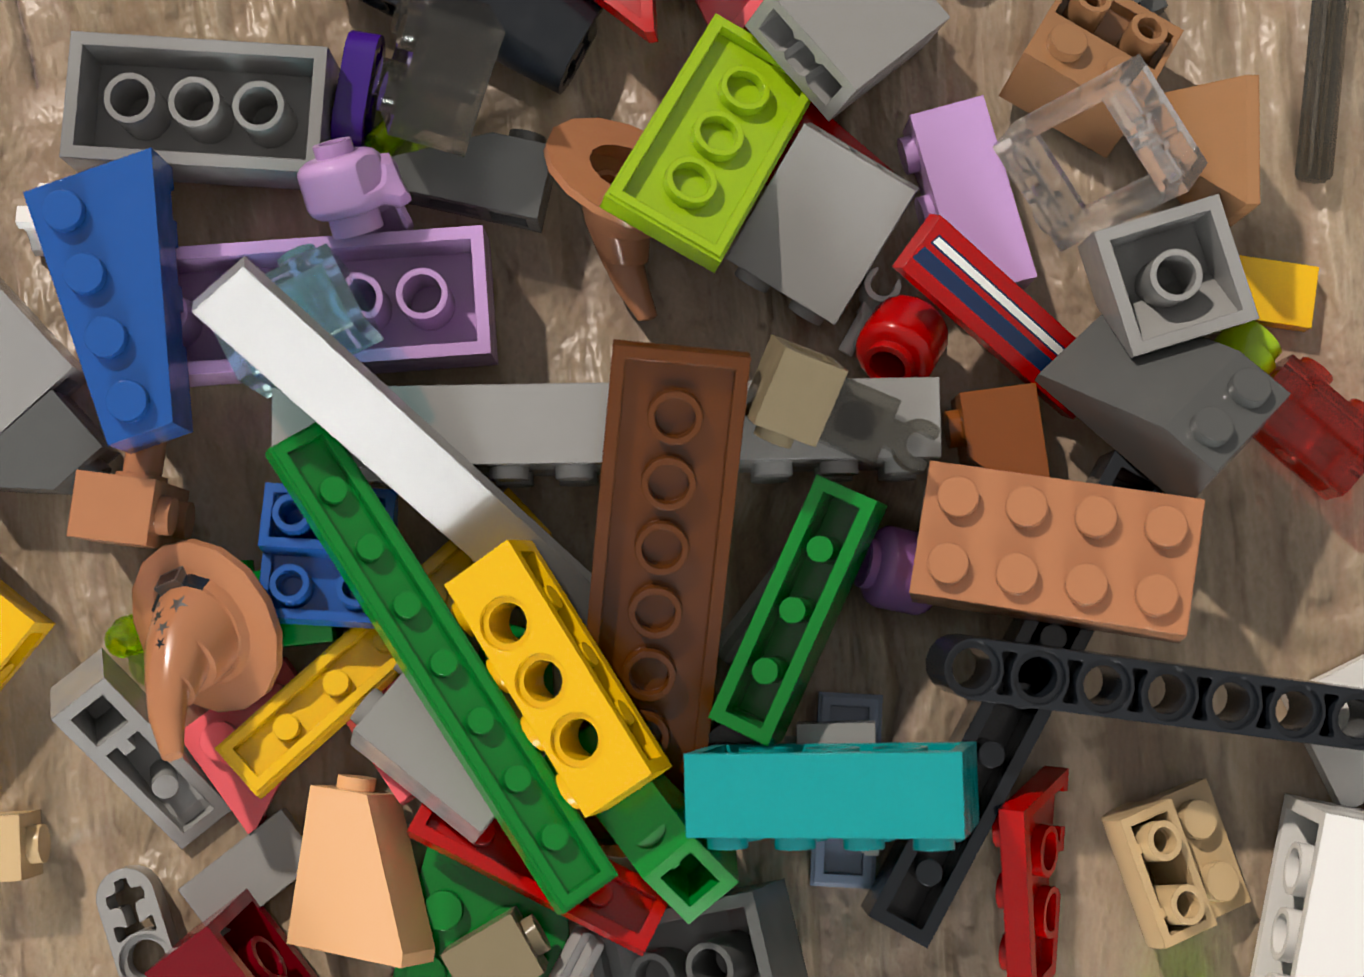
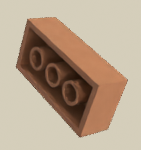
M930 460L909 594L912 602L1179 644L1187 636L1205 499Z

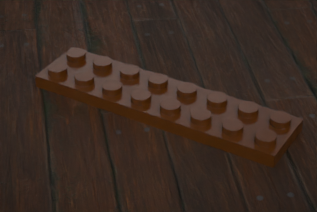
M614 339L587 629L673 766L663 774L685 795L684 754L707 747L709 743L711 719L708 716L713 707L751 354L750 352ZM584 720L579 727V731H581L590 722ZM577 809L607 857L627 858L596 815L585 818L581 810Z

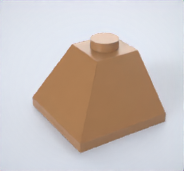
M1242 75L1165 92L1149 109L1148 113L1143 114L1140 123L1141 151H1149V172L1182 205L1219 194L1230 227L1260 205L1259 75Z

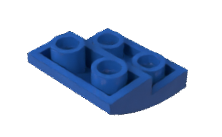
M265 482L257 545L263 552L259 582L272 599L279 623L375 629L283 483ZM372 488L398 528V494L393 489Z

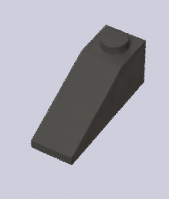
M511 129L509 135L489 132L392 156L398 164L401 179L411 195L412 200L408 204L529 231L542 232L554 178L548 172L543 153L547 141L543 135L525 129Z

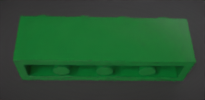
M816 475L708 718L767 747L783 741L888 505L830 479Z

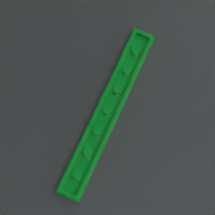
M317 422L268 448L265 456L556 914H565L617 877V872L577 809L569 805L560 793L556 784V776L540 751L526 737L519 718L348 450Z

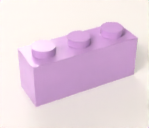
M981 95L911 114L903 130L904 137L897 139V146L906 175L915 173L921 193L920 197L915 198V210L919 225L923 224L929 214L941 215L1020 288L1026 289L1037 277V273L984 96Z

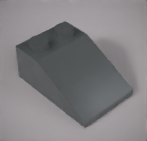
M1102 314L1046 366L1035 379V382L1166 494L1192 498L1198 497L1291 395L1289 391L1239 350L1205 337H1199L1130 358Z
M785 878L731 889L690 924L668 904L643 957L599 935L604 939V949L593 968L594 977H808Z

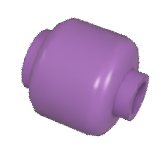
M891 525L884 526L876 531L854 580L855 586L861 588L863 598L867 603L877 608L910 615H920L927 612L933 606L912 602L909 594L918 531Z

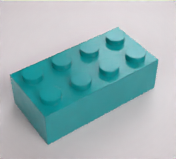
M977 742L776 743L768 747L761 743L714 744L684 754L686 838H707V849L710 850L748 848V842L759 841L763 838H774L776 850L800 851L815 849L816 842L826 841L828 838H843V849L849 851L885 849V842L894 841L895 839H912L913 850L949 851L955 849V842L966 839L979 824Z

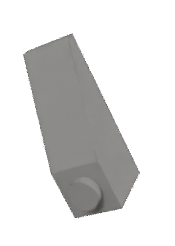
M103 648L50 688L51 720L181 849L231 811L185 745L182 758L171 762L161 759L148 719L146 693Z

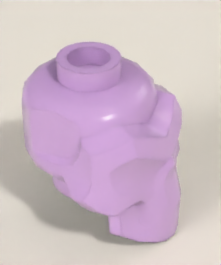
M350 136L325 141L312 147L315 159L306 162L299 169L297 180L309 215L318 221H328L333 239H347L366 233L413 230V221L405 207L412 200L411 195L401 179L398 164L389 153L379 154L375 149L365 146L354 147Z

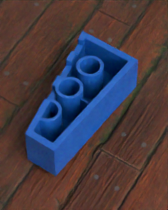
M152 148L23 192L107 444L129 454L193 432L187 348L183 346L181 313L184 312L182 287L178 285L176 249L179 248L177 222L173 219L171 191H174L173 170Z

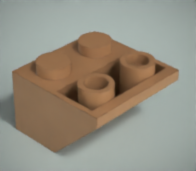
M1055 0L998 96L1107 158L1136 118L1184 30L1133 0Z

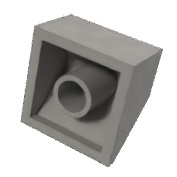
M1219 194L1094 231L1077 246L1096 306L1130 358L1259 319Z

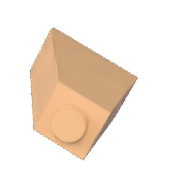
M338 774L336 785H310L286 944L398 968L434 962L435 945L411 840L407 835L408 827L403 806L398 802L393 793L375 790L377 779L373 777Z

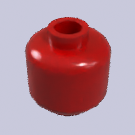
M907 295L889 297L876 306L856 340V357L862 369L870 378L930 377L948 345V328L942 315L931 304L920 298Z

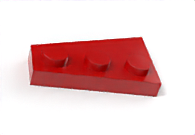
M1043 766L998 809V816L992 825L993 842L996 847H1000L1001 872L996 883L995 897L998 908L1004 911L1005 930L999 946V964L1002 970H1007V977H1053L1056 973L1061 894L1057 887L1049 885V877L1055 870L1058 852L1064 851L1065 826L1053 825L1055 794L1058 791H1068L1069 768Z

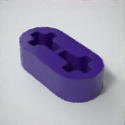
M354 30L348 33L332 111L331 140L350 136L354 147H369L385 64L386 48L383 35Z

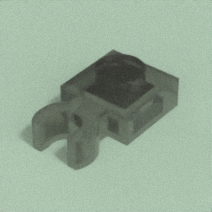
M846 377L818 443L871 465L876 463L883 448L891 452L894 461L902 469L908 472L921 473L925 470L928 462L921 458H916L909 453L907 440L909 436L919 434L935 441L939 437L941 429L926 419H913L906 423L895 419L902 400Z

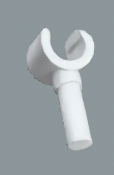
M878 267L868 272L860 286L858 294L861 305L856 312L857 316L838 350L851 357L856 350V340L876 306L889 297L898 296L902 287L901 280L898 279L889 295L880 296L873 292L871 282L879 269Z

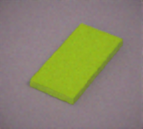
M715 13L604 195L599 207L715 274L811 101L751 33Z

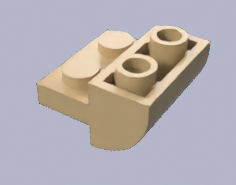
M1206 778L1187 781L1143 801L1127 802L1110 810L1101 817L1134 913L1148 947L1167 949L1218 925L1215 918L1251 902Z

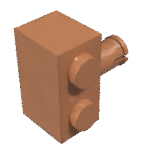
M167 442L133 454L125 452L123 471H116L115 474L76 469L66 536L104 544L158 550L161 546L170 542L189 540L195 523V506L193 502H188L189 490L168 484V478L162 477Z

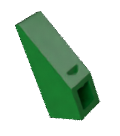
M589 723L578 732V737L584 750L594 754L598 746V734L595 727ZM663 773L609 810L595 814L640 876L688 924L739 883L736 850L707 849V838H686L685 795Z

